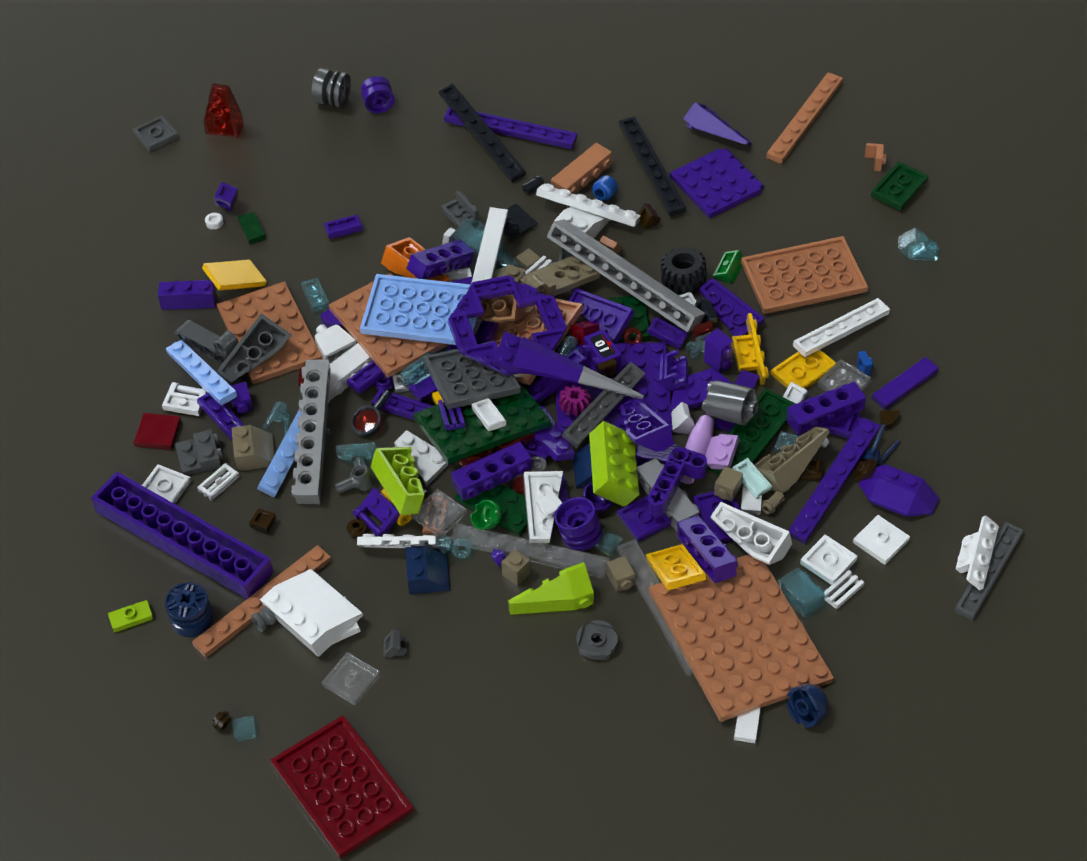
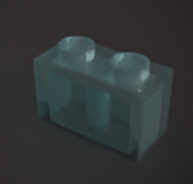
M799 567L779 579V587L788 602L804 618L823 606L824 591L821 587L816 586L811 581L810 576Z

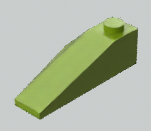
M582 562L560 571V576L550 581L547 578L542 581L543 584L535 590L530 588L508 600L510 615L572 611L587 608L594 604V592L585 563Z

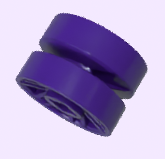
M374 76L363 82L361 94L368 111L382 113L393 106L395 98L390 82L386 78Z

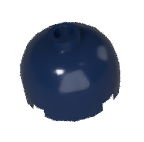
M809 683L791 688L787 693V696H789V702L786 703L787 709L797 724H800L801 721L806 725L804 727L809 728L820 723L826 717L829 702L824 691L817 685Z

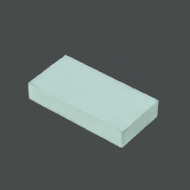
M748 458L732 467V469L743 473L742 483L755 498L771 490L772 485Z

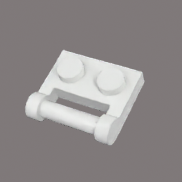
M172 382L162 408L165 411L199 416L202 408L198 405L197 399L208 392L204 388L183 386Z

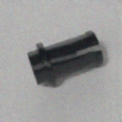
M534 176L532 180L522 184L521 187L527 195L545 183L541 176Z

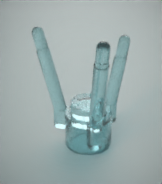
M566 336L557 353L562 356H568L575 349L580 351L577 347V339L572 336Z
M275 402L261 429L265 431L273 420L280 422L284 419L285 436L289 428L290 414L287 413L288 406L283 402Z

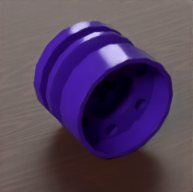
M582 497L571 498L559 505L555 511L554 519L565 546L569 549L583 551L599 543L603 536V528L595 507L590 500Z

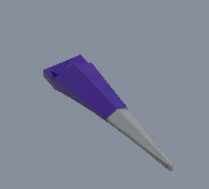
M504 332L492 365L509 372L575 382L638 399H643L644 397L642 394L524 336L520 338L508 332Z

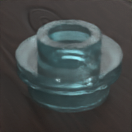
M443 534L442 538L438 539V550H442L443 554L451 552V536H446V534Z
M463 538L455 540L451 547L453 555L460 559L469 556L471 553L470 542ZM464 545L465 550L459 551L458 546Z

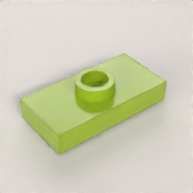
M147 600L108 613L114 633L154 620Z

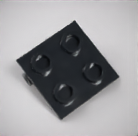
M514 204L506 209L508 210L503 234L511 240L537 225L538 222L519 205Z

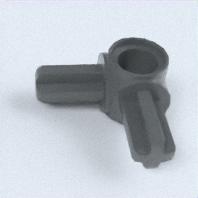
M355 458L356 461L353 462L354 469L351 472L350 478L335 484L338 493H343L354 487L357 490L366 491L374 486L375 481L371 475L370 468L366 466L363 458Z

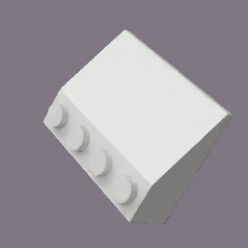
M312 569L275 585L260 599L262 604L271 611L274 618L318 657L363 616L360 610Z

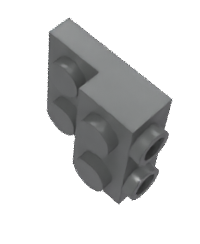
M211 429L194 433V439L175 443L182 474L189 476L221 467L222 452L220 448L216 449L219 441L217 434H212Z

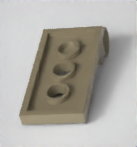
M573 255L527 273L520 279V283L522 285L525 283L538 289L537 292L547 296L549 294L554 297L599 279L600 273Z

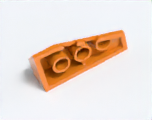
M410 237L386 245L381 264L393 273L409 278H417L406 268L411 254L425 249ZM446 274L426 279L443 282L450 281Z

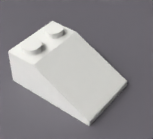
M569 207L563 210L554 221L565 219L592 238H595L611 219Z

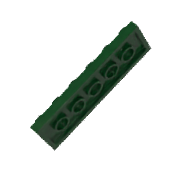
M765 388L757 397L759 403L757 414L750 419L746 426L736 424L727 434L738 435L739 443L730 468L732 469L733 466L747 458L754 464L787 423V408L796 403ZM707 465V470L719 476L723 471L722 469H711Z

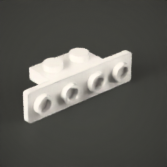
M987 516L982 517L978 532L967 535L962 540L956 565L958 572L964 573L968 571L967 581L978 590L984 588L999 526Z

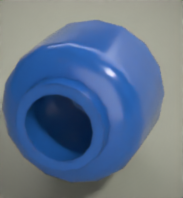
M606 175L600 177L594 183L592 191L597 199L608 201L617 193L618 185L615 179Z

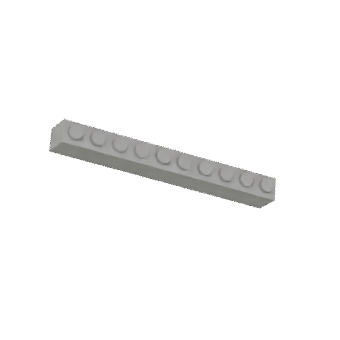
M563 219L553 222L547 238L686 332L698 329L705 315L704 312L567 220Z

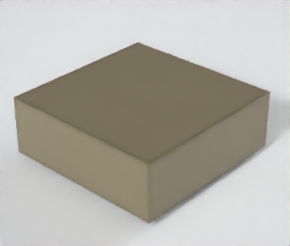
M527 249L516 256V262L526 270L540 259L531 249Z

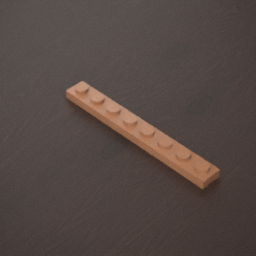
M829 72L825 75L769 149L766 156L767 159L780 164L784 162L843 82L842 77Z
M317 545L192 641L193 646L207 658L252 623L251 615L259 613L261 608L264 607L260 599L275 585L310 569L317 573L331 562V557Z

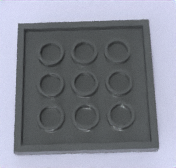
M458 349L423 356V362L448 410L470 405L487 398L493 400L520 393V386L513 374L506 376L459 353Z

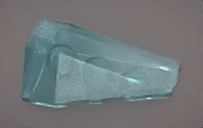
M464 219L452 236L456 241H463L475 253L479 254L485 225L480 220ZM500 244L496 262L504 266L509 264L520 268V265L506 250L501 249L503 245Z

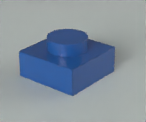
M866 351L858 352L856 365L863 378L870 377L873 360L871 357H868Z

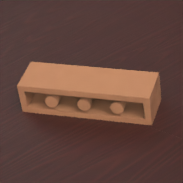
M595 143L551 179V185L557 189H567L570 193L576 195L582 188H585L593 179L597 178L612 165V152Z

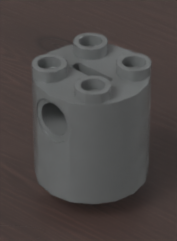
M720 380L708 383L707 398L702 403V411H706L707 416L746 426L750 419L757 414L759 403L753 388L726 383Z

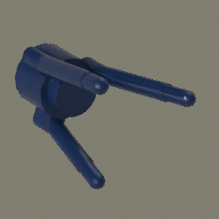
M882 424L873 447L869 450L867 449L861 458L863 462L870 458L874 459L877 462L876 467L881 466L883 461L900 444V440H897L882 457L880 456V451L877 447L886 427L885 424Z

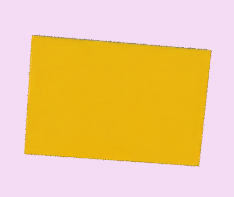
M251 260L204 263L202 267L219 291L263 287L267 283Z
M818 350L807 357H804L798 351L771 369L770 374L786 388L793 382L804 389H808L837 369L838 364L822 350Z
M683 544L646 554V561L668 591L706 580V574Z

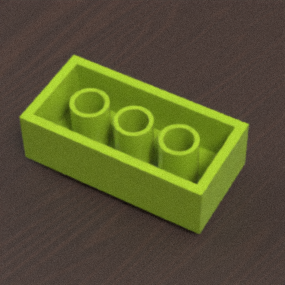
M602 421L589 433L593 493L625 507L639 495L635 443L627 436L626 431Z

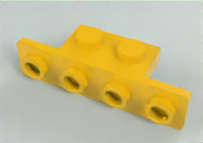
M748 313L746 325L749 335L732 336L738 372H741V370H757L760 385H764L766 378H768V368L764 367L763 363L765 356L764 352L760 350V335L756 333L757 321L753 319L752 313Z

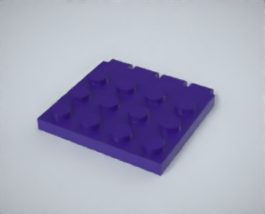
M721 148L669 173L670 179L709 219L759 195L764 188V185L727 148L724 150Z

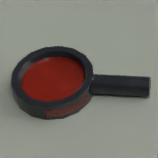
M385 390L374 406H362L352 414L350 425L358 436L363 438L371 437L380 431L383 425V418L379 411L392 395L391 392Z

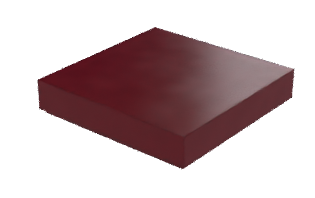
M143 413L133 442L134 446L172 450L181 423L180 416Z

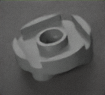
M594 620L586 626L583 625L578 630L576 636L579 654L593 660H608L617 649V633L605 621ZM596 637H600L602 642L594 643L592 639L595 640Z

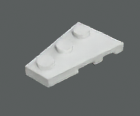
M407 430L394 442L395 447H411V456L415 460L414 467L417 468L418 475L426 487L448 466L435 447Z

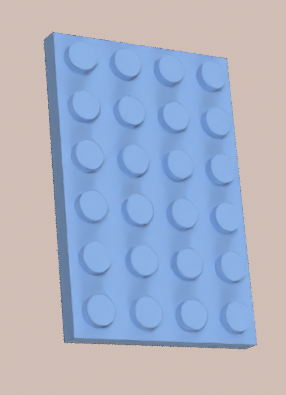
M376 274L360 326V334L456 345L448 325V318L455 311L458 303L469 290L470 285ZM478 317L468 319L473 334Z

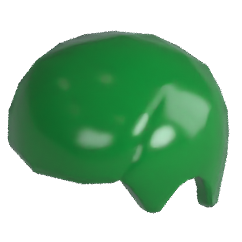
M483 500L476 504L475 512L470 514L472 525L476 529L481 530L495 528L499 524L502 515L499 505L492 500Z

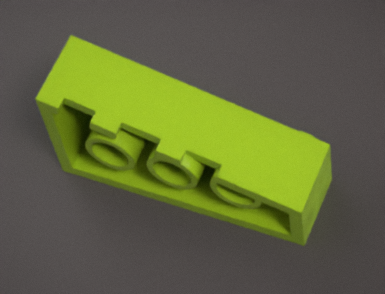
M411 447L376 448L370 467L400 515L418 514L424 498L421 481L417 477V468L414 467L415 460L411 456Z

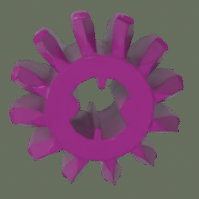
M573 384L571 388L566 386L564 391L560 393L559 407H561L562 412H567L568 416L574 414L577 417L578 413L581 414L590 405V394L581 385L575 387Z

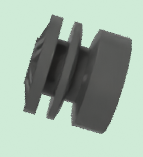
M319 68L315 73L312 83L311 95L313 102L325 105L329 103L330 106L343 108L350 94L351 80L349 74L337 71L333 73L332 70Z

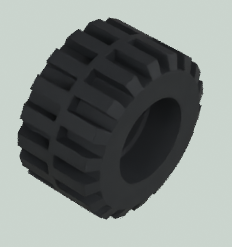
M679 247L665 253L661 261L663 285L674 291V293L682 292V294H685L686 292L692 293L694 290H699L707 279L705 256L700 251L694 248L689 249V247Z

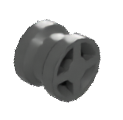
M266 606L262 607L259 613L251 615L252 622L260 632L265 631L267 626L276 623L273 614Z

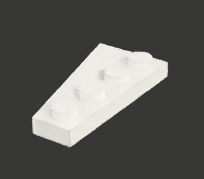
M563 471L524 472L529 543L550 542L555 514L547 518L536 505V501L552 491L557 497L559 496Z

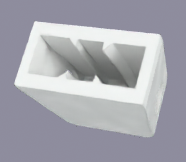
M322 324L316 329L317 334L314 336L322 360H329V364L356 345V340L339 325L327 328Z

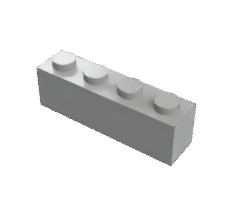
M656 458L637 467L638 483L648 495L664 467V464H660ZM678 486L665 514L672 521L671 525L677 531V522L697 516L700 512L698 507L691 503L687 493Z

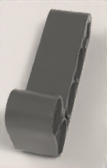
M186 320L174 332L178 341L182 340L193 350L221 365L239 343L238 338L231 331H226L220 337L191 320Z

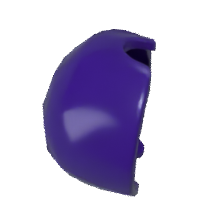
M589 483L585 487L582 498H587L593 503L597 514L606 512L611 506V501L594 494L593 483Z

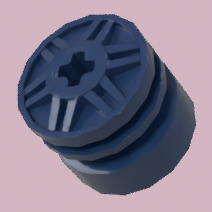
M192 582L181 583L174 586L166 595L165 608L170 624L177 634L184 637H195L209 629L213 621V613L208 595L202 586Z

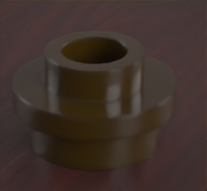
M354 519L347 524V532L353 538L362 537L367 530L366 523L360 519Z
M218 712L212 720L214 722L212 727L214 729L218 728L220 731L225 729L232 719L229 716V712Z

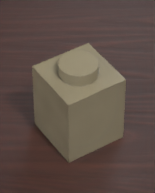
M725 466L715 482L714 495L732 502L742 486L743 473Z
M515 549L501 562L502 576L517 586L531 573L530 559Z
M625 556L606 562V574L616 592L627 590L635 585V573Z

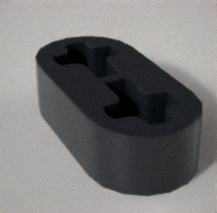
M697 299L695 307L705 313L701 325L703 328H715L717 325V315L710 300Z

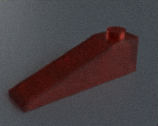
M212 83L203 120L205 133L238 138L244 123L242 112L229 85Z

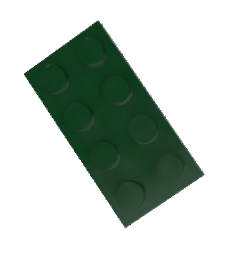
M502 484L464 501L459 494L454 497L456 504L472 512H475V505L483 500L496 502L502 513L498 526L519 537L528 527L525 496Z

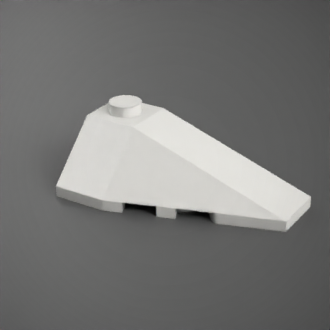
M720 502L711 515V520L751 557L768 565L782 560L792 546L789 531Z

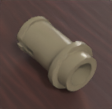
M776 491L768 500L762 502V511L768 515L773 514L776 508L785 501L784 495Z

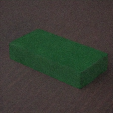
M254 211L238 216V222L249 245L266 239Z

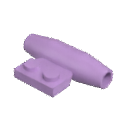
M707 415L701 416L692 429L685 448L705 455L707 465L711 469L723 470L725 466L730 468L739 443L738 435L719 434V436L713 437V418ZM684 475L681 482L692 484L695 479Z

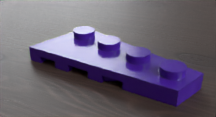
M710 279L700 287V294L704 299L710 300L716 315L732 336L749 335L746 325L748 313H752L753 319H756L757 328L765 322V318L715 279Z
M575 288L568 300L582 304L584 310L580 315L589 322L598 323L599 330L604 329L607 335L616 343L635 313L632 308Z
M540 406L551 419V426L531 433L530 437L534 441L540 442L541 448L555 461L574 459L575 452L567 440L562 437V432L545 406Z

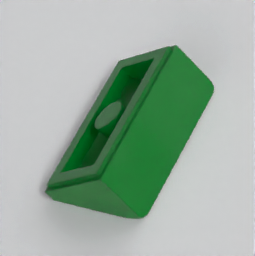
M741 251L725 252L713 274V278L733 284L742 268L741 258L744 256Z

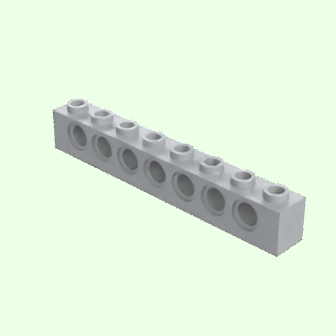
M306 360L305 367H302L304 383H301L300 392L303 395V399L299 400L301 417H298L297 424L298 428H300V434H296V445L299 446L298 451H295L297 468L293 469V479H296L295 485H292V497H295L297 504H320L331 373L329 360Z

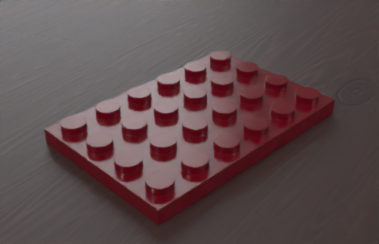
M343 715L270 760L272 766L340 859L414 812L413 806Z

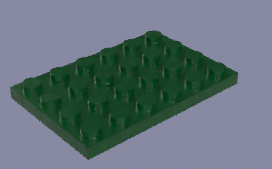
M519 382V394L491 400L506 420V426L492 431H488L474 413L472 404L460 407L465 428L445 430L438 405L413 413L415 422L448 465L551 426V419ZM444 407L449 424L453 425L447 407ZM453 408V412H454V415H455L457 424H459V421H458V417H457V415H456L455 408Z

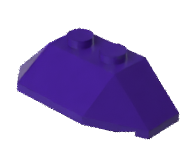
M889 465L875 467L873 477L862 480L858 484L869 502L906 517L924 514L932 515L939 501L937 494L924 479Z

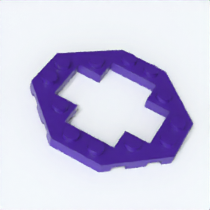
M508 275L472 282L469 290L448 318V325L458 352L506 376L517 373L492 365L498 349L496 341L478 345L468 321L469 318L484 315L480 300L513 294L519 309L536 305L546 331L531 334V340L554 351L567 327L555 297L549 294L547 296L537 292L538 289L525 283L522 285L514 281L515 278Z

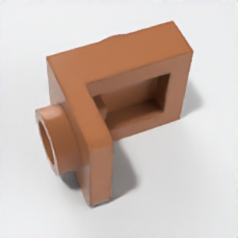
M867 143L865 158L875 159L874 171H881L882 164L885 165L886 154H883L884 144Z

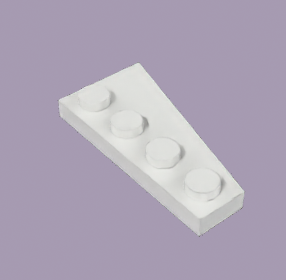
M363 534V537H357V545L363 548L427 546L432 549H439V540L433 535L395 536L393 534H383V537H375V534Z

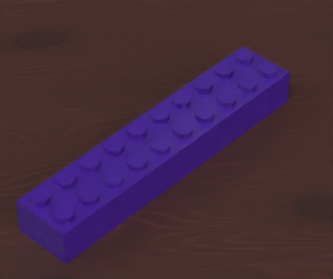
M116 472L91 497L95 511L245 599L256 593L274 572L271 558L119 472Z

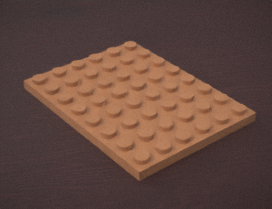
M749 554L736 558L738 561V567H736L737 576L714 583L706 574V580L669 591L663 583L649 586L648 590L720 722L788 699L787 693L791 688L809 683L822 687L833 683L834 680L833 675L766 563L751 557Z

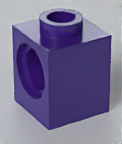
M221 182L214 196L215 205L232 211L238 198V188Z

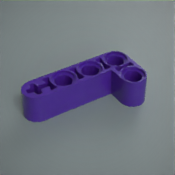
M676 447L671 451L648 496V512L650 515L660 517L666 512L684 475L694 479L705 477L707 472V458L705 455L683 447Z

